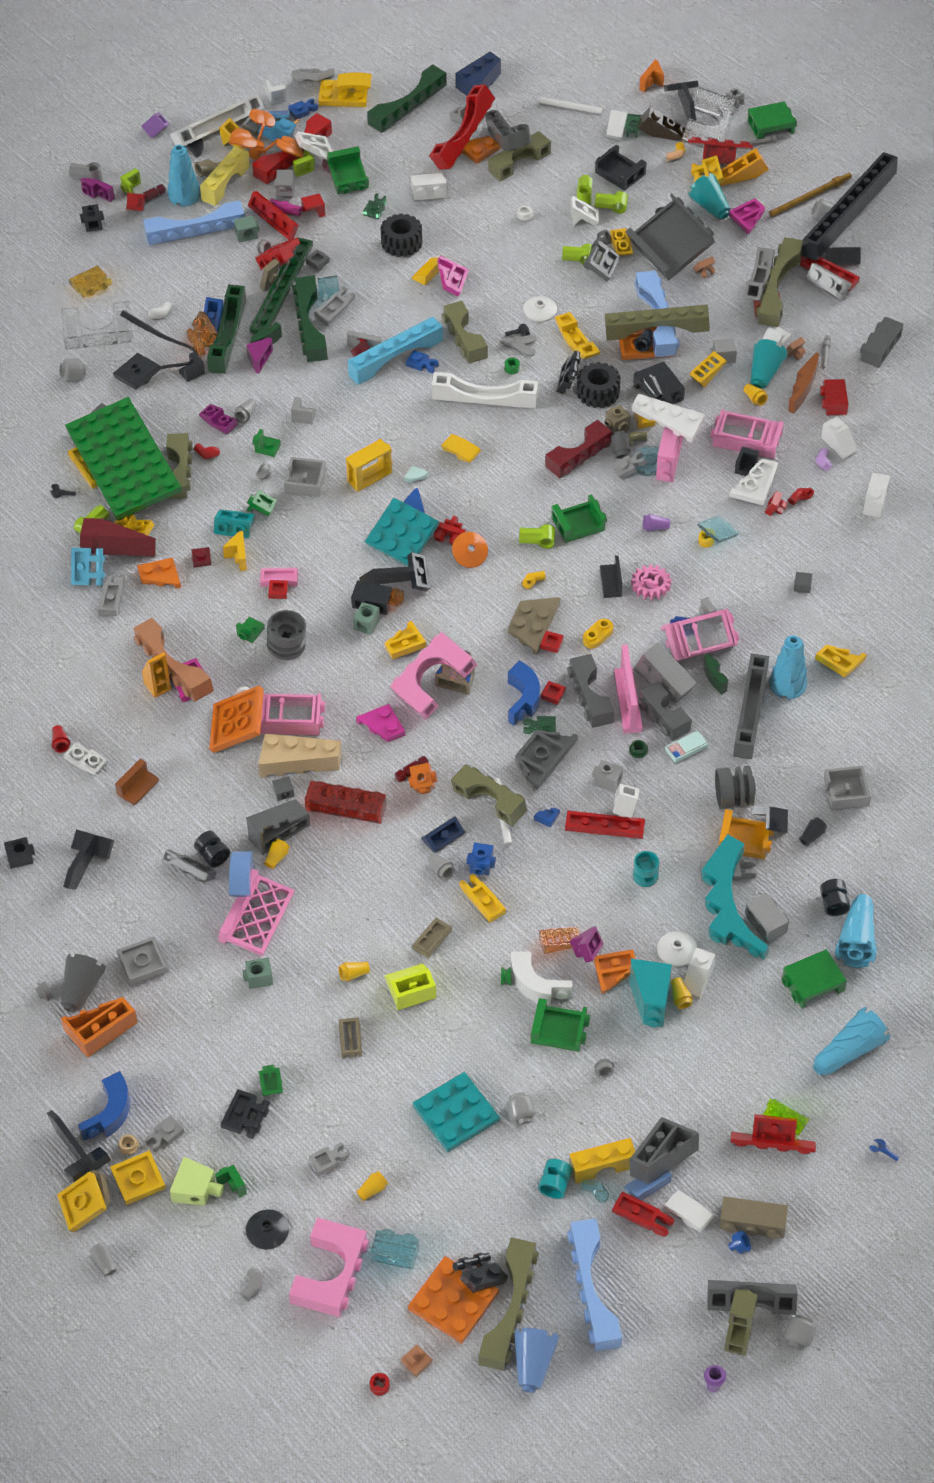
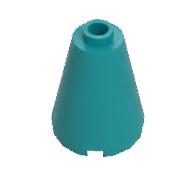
M708 173L710 175L708 177L705 175L701 176L690 186L692 190L691 192L688 191V196L715 218H727L730 214V206L716 176L713 173Z
M761 339L758 343L754 344L750 380L753 386L760 389L768 386L787 358V350L783 345L779 347L776 345V341Z

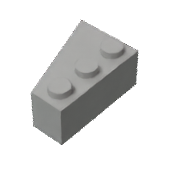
M659 642L642 655L633 669L652 685L659 682L669 693V698L675 703L691 692L697 684Z

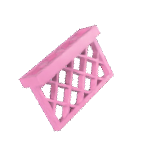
M622 645L621 668L614 669V678L623 734L642 732L643 727L628 645Z
M252 869L251 897L236 898L219 931L218 941L224 944L227 941L263 956L295 890L258 875L259 871ZM259 883L267 885L269 890L260 893L258 889ZM282 891L288 894L287 898L278 901L275 893ZM272 894L275 902L265 905L262 897ZM259 899L262 906L252 909L250 901ZM277 906L279 914L270 916L267 909ZM264 910L267 918L257 920L254 913ZM251 914L254 922L244 924L241 919L242 916ZM269 922L271 930L262 932L260 924ZM256 926L259 934L249 936L246 929ZM243 930L246 938L239 940L232 936L234 932ZM261 938L263 941L262 948L254 946L252 940Z

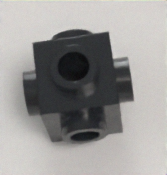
M98 204L82 206L83 213L80 214L81 224L85 223L86 232L103 230L102 220H104L103 210L99 211Z

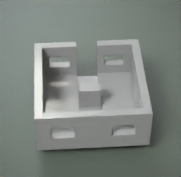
M291 457L288 466L289 473H286L284 481L285 493L320 497L327 471L326 461Z
M863 766L825 769L824 783L826 791H829L828 799L831 810L870 806L871 794Z

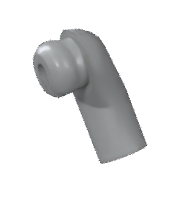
M251 1268L247 1272L249 1286L240 1293L246 1301L262 1288V1273L259 1269Z

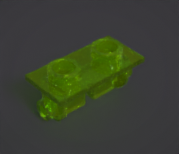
M771 1098L767 1102L766 1106L768 1107L762 1114L797 1119L796 1135L798 1136L810 1120L805 1115H801L778 1102L777 1099L772 1100Z

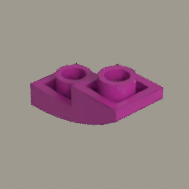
M80 179L81 189L85 195H89L92 198H96L99 195L109 202L115 199L113 186L95 179Z
M212 404L199 413V416L205 422L225 434H228L238 425L236 418L224 414L222 408Z

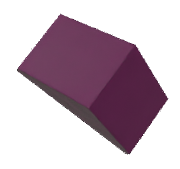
M266 338L246 345L247 357L257 374L260 373L273 352L272 338Z

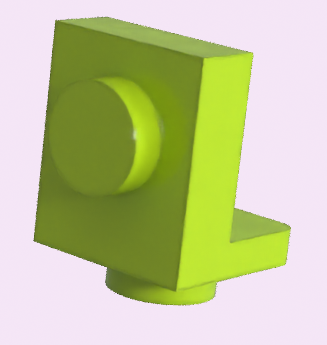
M134 168L120 176V188L124 193H134L133 188L141 184L140 171Z

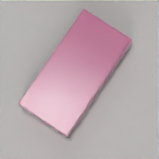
M261 568V587H269L270 580H288L289 586H297L298 568Z

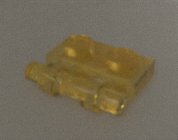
M98 265L69 279L70 285L83 298L86 296L90 297L95 292L105 290L109 285L113 284L111 278L107 279L106 274Z

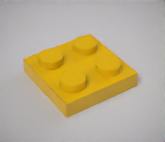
M150 1150L110 1166L126 1205L166 1189Z
M88 1172L57 1194L68 1229L72 1232L77 1231L107 1210L95 1174Z

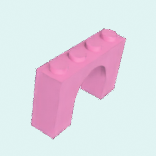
M443 632L432 639L426 649H423L418 657L407 665L405 671L399 677H396L390 686L396 695L425 720L439 707L434 699L421 688V679L425 671L433 665L446 664L463 678H466L477 666L474 659Z
M317 1218L310 1235L311 1246L338 1254L345 1261V1267L339 1276L329 1281H317L296 1275L289 1293L290 1304L340 1317L342 1311L347 1310L349 1304L348 1294L349 1291L354 1290L356 1278L354 1277L356 1271L360 1272L363 1264L361 1257L363 1252H367L370 1240L367 1239V1231Z

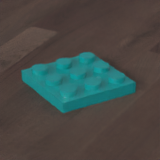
M393 497L364 542L368 546L409 567L407 555L411 552L420 554L439 525V521Z
M465 1071L412 1102L413 1108L447 1153L500 1121L499 1115Z

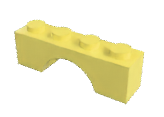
M234 147L200 185L202 201L214 206L219 203L224 197L230 178L234 174L242 176L250 167L248 151Z

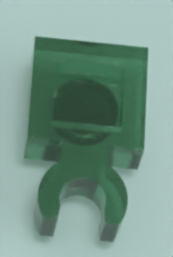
M627 114L625 124L626 137H629L630 133H634L635 138L638 137V131H641L638 129V123L642 115Z
M376 193L374 201L369 200L364 208L363 216L379 220L385 210L386 196L384 195L382 199H379V194Z
M537 716V721H533L530 718L523 719V725H529V727H523V733L531 734L536 730L549 733L556 732V716Z

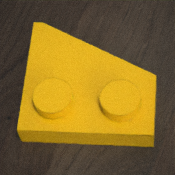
M412 621L407 623V628L403 631L399 630L395 633L394 637L384 643L385 649L392 660L427 647L425 639Z
M826 644L816 653L815 660L846 678L865 661L867 655L865 653H861L860 656L850 654L848 649Z

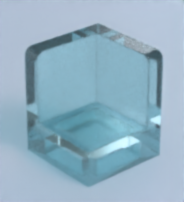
M337 275L317 278L321 302L327 301L335 292L339 291Z

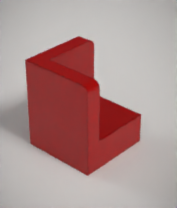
M320 193L301 198L303 212L315 209L319 218L326 216L325 203Z

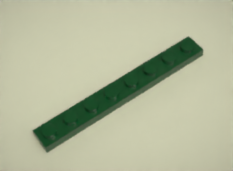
M298 237L300 244L295 246L296 250L292 251L294 256L289 258V262L281 267L277 279L271 286L250 326V333L257 334L259 330L266 332L272 326L295 282V277L298 276L313 247V240Z

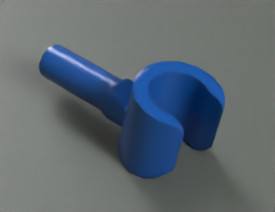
M874 1139L878 1147L875 1145L869 1146L872 1152L881 1151L896 1162L900 1158L886 1147L883 1139Z

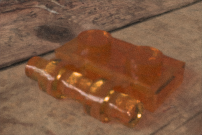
M199 311L192 323L194 330L190 328L186 333L188 340L193 343L194 350L200 356H203L205 354L204 348L210 347L213 344L218 333L206 313Z

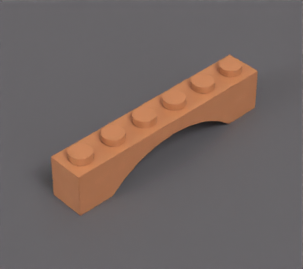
M153 618L133 628L135 636H133L134 641L138 646L141 645L147 656L153 658L163 652L166 654L169 676L177 687L180 686L186 697H190L196 702L214 691L211 678L201 668L182 664L168 655L164 649L165 639L162 627Z

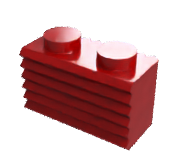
M845 379L823 380V386H820V396L824 397L822 398V409L826 410V415H847L849 402Z

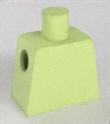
M183 1157L170 1189L171 1201L175 1203L206 1205L210 1195L222 1196L224 1185L215 1183L214 1170L187 1157Z

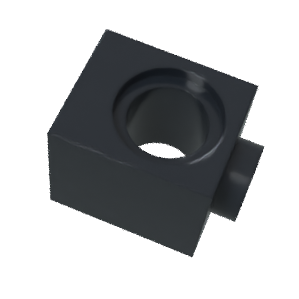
M27 837L4 842L10 869L33 863L32 855H35L33 843L29 844Z

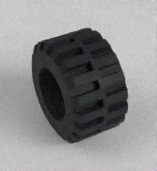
M403 213L387 217V220H384L380 227L381 244L385 252L390 253L392 256L396 255V257H407V255H413L414 252L417 253L419 248L422 247V224H420L419 219L410 216V214L403 215Z
M601 362L583 366V369H580L577 374L578 399H581L582 403H586V406H593V408H604V406H611V403L614 404L620 394L621 376L618 374L619 371L614 369V366H608V363L601 364Z

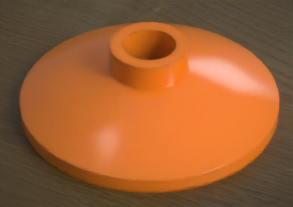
M465 532L454 540L452 554L456 562L461 566L474 568L486 560L488 545L481 535L475 532ZM468 546H473L474 551H469Z

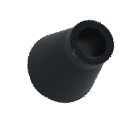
M645 329L635 339L634 345L637 351L646 352L650 349L653 332L650 329Z
M652 374L645 376L641 380V387L654 399L660 400L663 398L664 394L661 391L657 378Z
M818 817L811 819L799 838L800 842L805 846H809L810 843L826 833L827 825Z

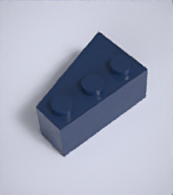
M490 51L455 73V87L466 96L474 85L485 84L489 87L501 74V58Z

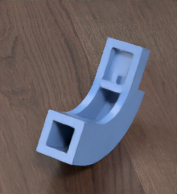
M232 851L229 870L230 897H251V871L254 869L253 851Z

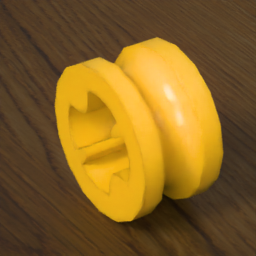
M702 530L698 536L699 545L705 548L713 546L715 538L713 531Z

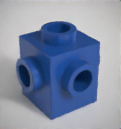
M474 842L472 853L467 855L466 864L470 865V873L489 876L491 868L494 869L496 863L494 845Z

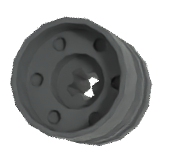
M292 610L277 611L271 615L267 623L268 651L280 660H291L299 657L304 652L306 644L305 619L299 613Z
M749 765L743 767V774L741 767L737 766L734 776H732L729 767L716 768L715 791L719 809L733 808L735 799H737L740 807H744L745 801L748 807L754 805L756 786Z

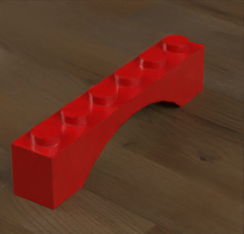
M485 84L474 85L467 95L465 115L455 135L448 141L436 144L429 154V157L439 170L451 169L454 166L456 159L461 155L470 137L477 130L488 109L491 108L495 97Z
M316 113L306 121L304 133L325 136L327 138L332 134V122ZM283 150L263 155L252 164L253 177L268 185L277 178V170H287L293 165V161L300 159V157Z

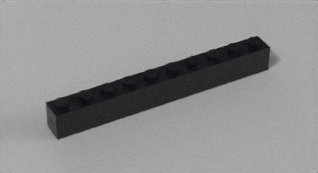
M883 152L803 238L802 256L815 261L822 256L827 248L832 245L897 173V156Z

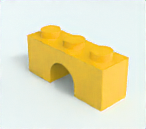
M631 1138L570 1153L569 1164L573 1169L572 1176L575 1184L596 1179V1174L604 1168L614 1167L616 1173L630 1170V1158L635 1153Z

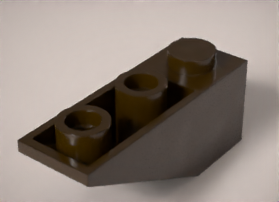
M651 106L639 118L638 129L651 137L688 142L689 129Z

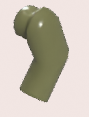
M632 432L628 434L630 446H633V441H647V432Z

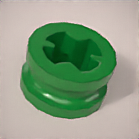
M514 357L507 358L504 362L505 372L508 374L518 373L520 361Z
M501 967V986L505 983L511 986V967L508 969Z

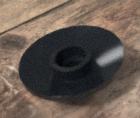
M266 1209L258 1211L251 1216L246 1225V1235L249 1242L263 1250L274 1249L280 1246L289 1234L287 1219L276 1210ZM266 1224H270V1225H271L269 1228H264V1227H263V1226L266 1225Z

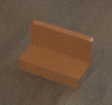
M140 758L115 783L117 795L132 805H136L159 782V778L148 771L146 761Z

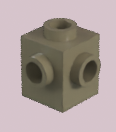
M619 405L606 411L604 423L612 431V435L618 431H624L625 433L629 431L631 416L627 410Z

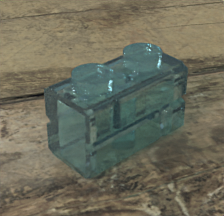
M390 1229L376 1230L370 1253L371 1261L413 1270L419 1251V1239L409 1233L404 1235L395 1234Z

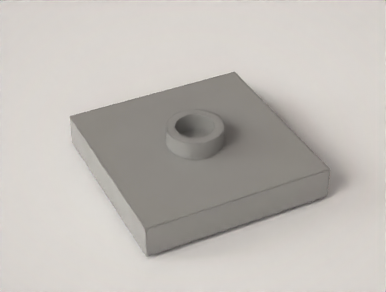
M155 936L117 950V955L130 986L169 972Z

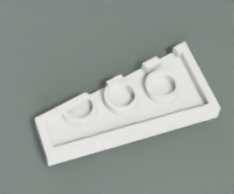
M641 394L637 395L632 404L633 412L650 421L658 422V425L662 428L667 427L673 430V434L684 436L687 438L686 441L690 443L693 442L705 418L703 413Z

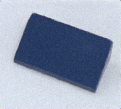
M456 816L421 837V839L435 853L466 832Z

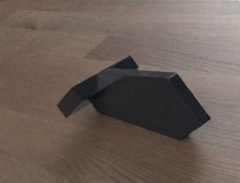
M698 80L664 85V92L678 90V96L688 122H696L694 101L688 88L699 87Z
M413 552L407 555L409 567L376 568L359 577L360 581L375 584L411 581L413 589L425 592L430 589L426 556Z
M76 829L71 848L79 850L67 871L63 887L76 890L93 855L109 859L115 840Z
M53 1110L46 1113L58 1136L78 1160L64 1169L70 1180L75 1182L88 1172L97 1170L111 1161L108 1153L101 1147L86 1154L62 1119Z

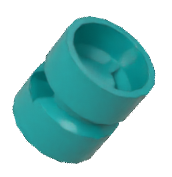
M641 851L634 858L633 880L641 887H651L658 880L660 862L654 852Z
M548 1159L538 1185L539 1192L549 1198H563L568 1186L567 1182L570 1180L573 1171L572 1166L560 1159Z

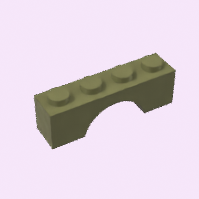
M538 131L531 135V143L513 150H503L489 158L488 171L501 182L513 175V164L516 161L524 158L540 160L551 154V141Z
M463 301L443 306L442 320L444 324L448 325L450 335L453 334L455 344L460 347L462 357L466 358L469 364L488 358V345L482 335L471 334L463 329L469 324V312Z
M188 433L167 434L166 448L168 459L178 463V466L172 472L181 485L182 492L166 499L187 498V492L191 491V482L188 478H191V467H189V464H192V454H190V451H193V441L189 440Z
M465 764L451 779L453 790L468 800L480 795L494 798L496 800L495 809L498 818L511 826H514L527 812L526 800L522 795L515 794L507 786L496 783L492 777H486L475 767L471 768Z
M735 1289L724 1351L746 1356L758 1294H754L747 1289Z

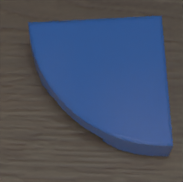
M550 808L549 810L538 811L534 815V820L552 827L560 814V809Z

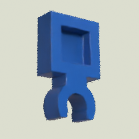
M312 98L306 103L299 101L289 105L288 110L293 118L297 120L310 115L309 111H317L318 104H314V99Z
M413 350L406 360V366L419 371L425 368L429 373L435 372L433 366H439L438 360L429 359V355Z

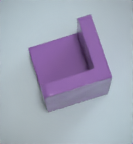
M158 112L141 127L151 138H154L170 124Z

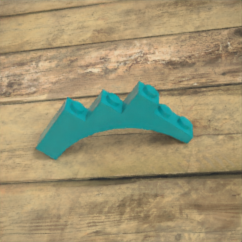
M727 834L701 870L703 881L709 886H714L705 898V907L710 913L718 914L709 926V936L714 942L722 943L725 946L731 940L735 946L743 947L752 956L760 957L764 960L768 955L769 946L757 938L745 925L733 899V876L737 864L744 854V843Z

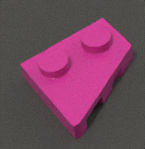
M390 704L356 716L358 724L366 725L369 727V731L380 735L387 742L405 736V730Z

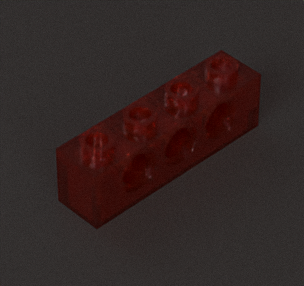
M310 780L305 796V809L308 811L381 824L387 806L386 794L378 791L372 792L360 788L344 787L339 784H328L322 781Z

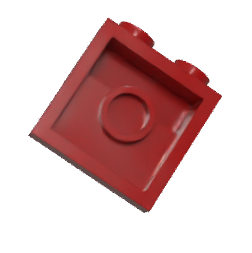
M298 237L274 245L255 257L260 270L274 259L280 262V266L288 263V259L294 256L292 251L296 250L295 246L300 244Z

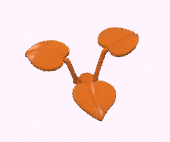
M252 109L249 113V117L253 122L262 124L257 140L251 136L249 131L241 128L235 129L230 135L229 144L250 148L249 157L254 160H258L262 153L266 154L275 144L281 150L303 158V151L299 147L297 140L288 136H282L281 139L277 138L268 147H264V143L260 141L264 127L272 128L275 125V118L264 110Z

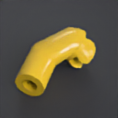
M545 572L528 573L522 581L523 587L531 589L536 581L545 580Z

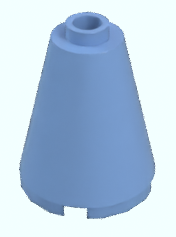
M522 1328V1332L515 1329L518 1385L523 1387L522 1391L535 1393L536 1389H541L559 1336L553 1333L551 1337L547 1335L546 1330L535 1328Z

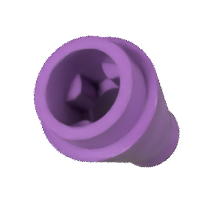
M650 513L643 517V529L647 531L670 528L669 518H663Z
M718 1365L709 1366L704 1372V1379L710 1392L719 1391L726 1380L725 1370Z

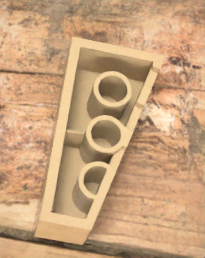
M265 733L258 764L260 778L272 774L284 776V773L291 772L304 774L305 771L310 770L314 772L339 770L342 758L341 741Z

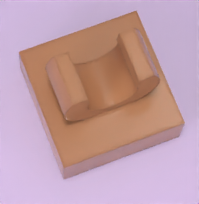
M713 256L698 262L693 267L695 273L701 271V276L706 278L708 276L706 270H708L713 275L715 273V269L712 266L715 263Z
M802 337L787 346V358L791 355H794L796 360L803 358L806 351L803 348L805 340Z
M415 1345L401 1358V1363L417 1377L432 1364V1358L418 1345Z

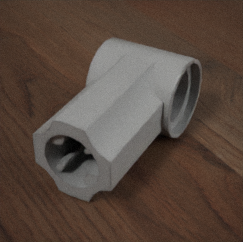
M91 162L87 165L71 163L69 166L70 177L103 181L101 167L97 162Z

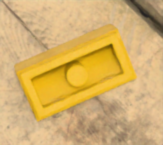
M439 257L430 258L412 276V279L426 285L439 272L437 263Z

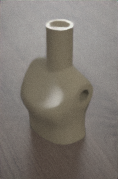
M205 159L201 162H195L194 168L200 177H208L221 162L214 163L210 159Z

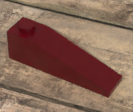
M84 518L80 533V548H91V555H96V548H103V555L156 556V538L102 518Z

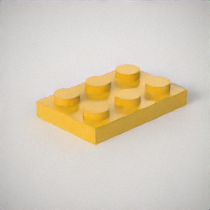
M321 80L319 106L366 107L368 89L356 91L353 87L339 91L336 87L337 80Z

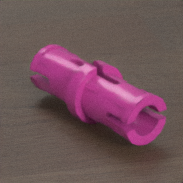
M273 198L269 200L284 214L289 213L298 217L301 216L299 211L302 212V206Z

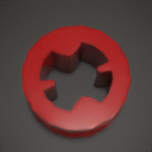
M375 1373L371 1376L369 1382L371 1392L377 1396L385 1395L390 1389L388 1376L384 1373ZM379 1380L380 1383H383L384 1387L376 1386V1381Z

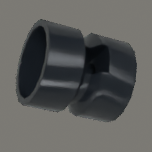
M209 830L202 833L194 843L196 851L212 868L222 865L230 856V849L214 831Z
M830 879L820 885L824 911L827 915L840 916L850 910L849 897L846 895V883L843 880Z

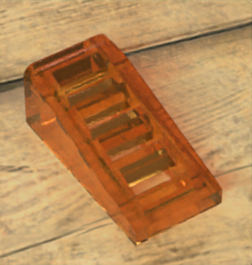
M578 927L539 930V940L543 953L547 954L572 948L570 935L574 934L575 937L579 935ZM563 936H566L568 941H564Z

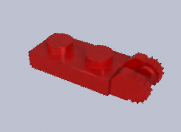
M621 1192L612 1208L613 1213L650 1231L652 1230L655 1234L666 1237L669 1232L664 1226L655 1223L658 1219L661 1223L672 1226L675 1222L672 1217L661 1212L660 1209L625 1192Z

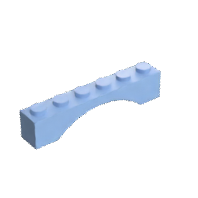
M239 200L224 203L214 212L196 219L173 220L154 217L144 219L143 223L148 244L153 245L234 228V219L245 217V213Z
M636 272L635 287L638 297L648 303L652 309L669 308L668 302L665 301V291L661 289V278L658 277L657 272ZM658 326L654 331L652 347L655 357L676 355V349L679 348V339L675 337V327Z
M595 1218L571 1222L570 1231H567L569 1244H573L574 1248L571 1251L573 1264L577 1263L578 1270H575L577 1284L581 1283L582 1290H579L581 1303L586 1305V1310L583 1311L585 1323L590 1324L591 1330L588 1331L589 1343L594 1344L595 1351L620 1348L622 1345V1335L618 1317L611 1313L601 1302L595 1292L591 1278V1266L600 1248L597 1220Z

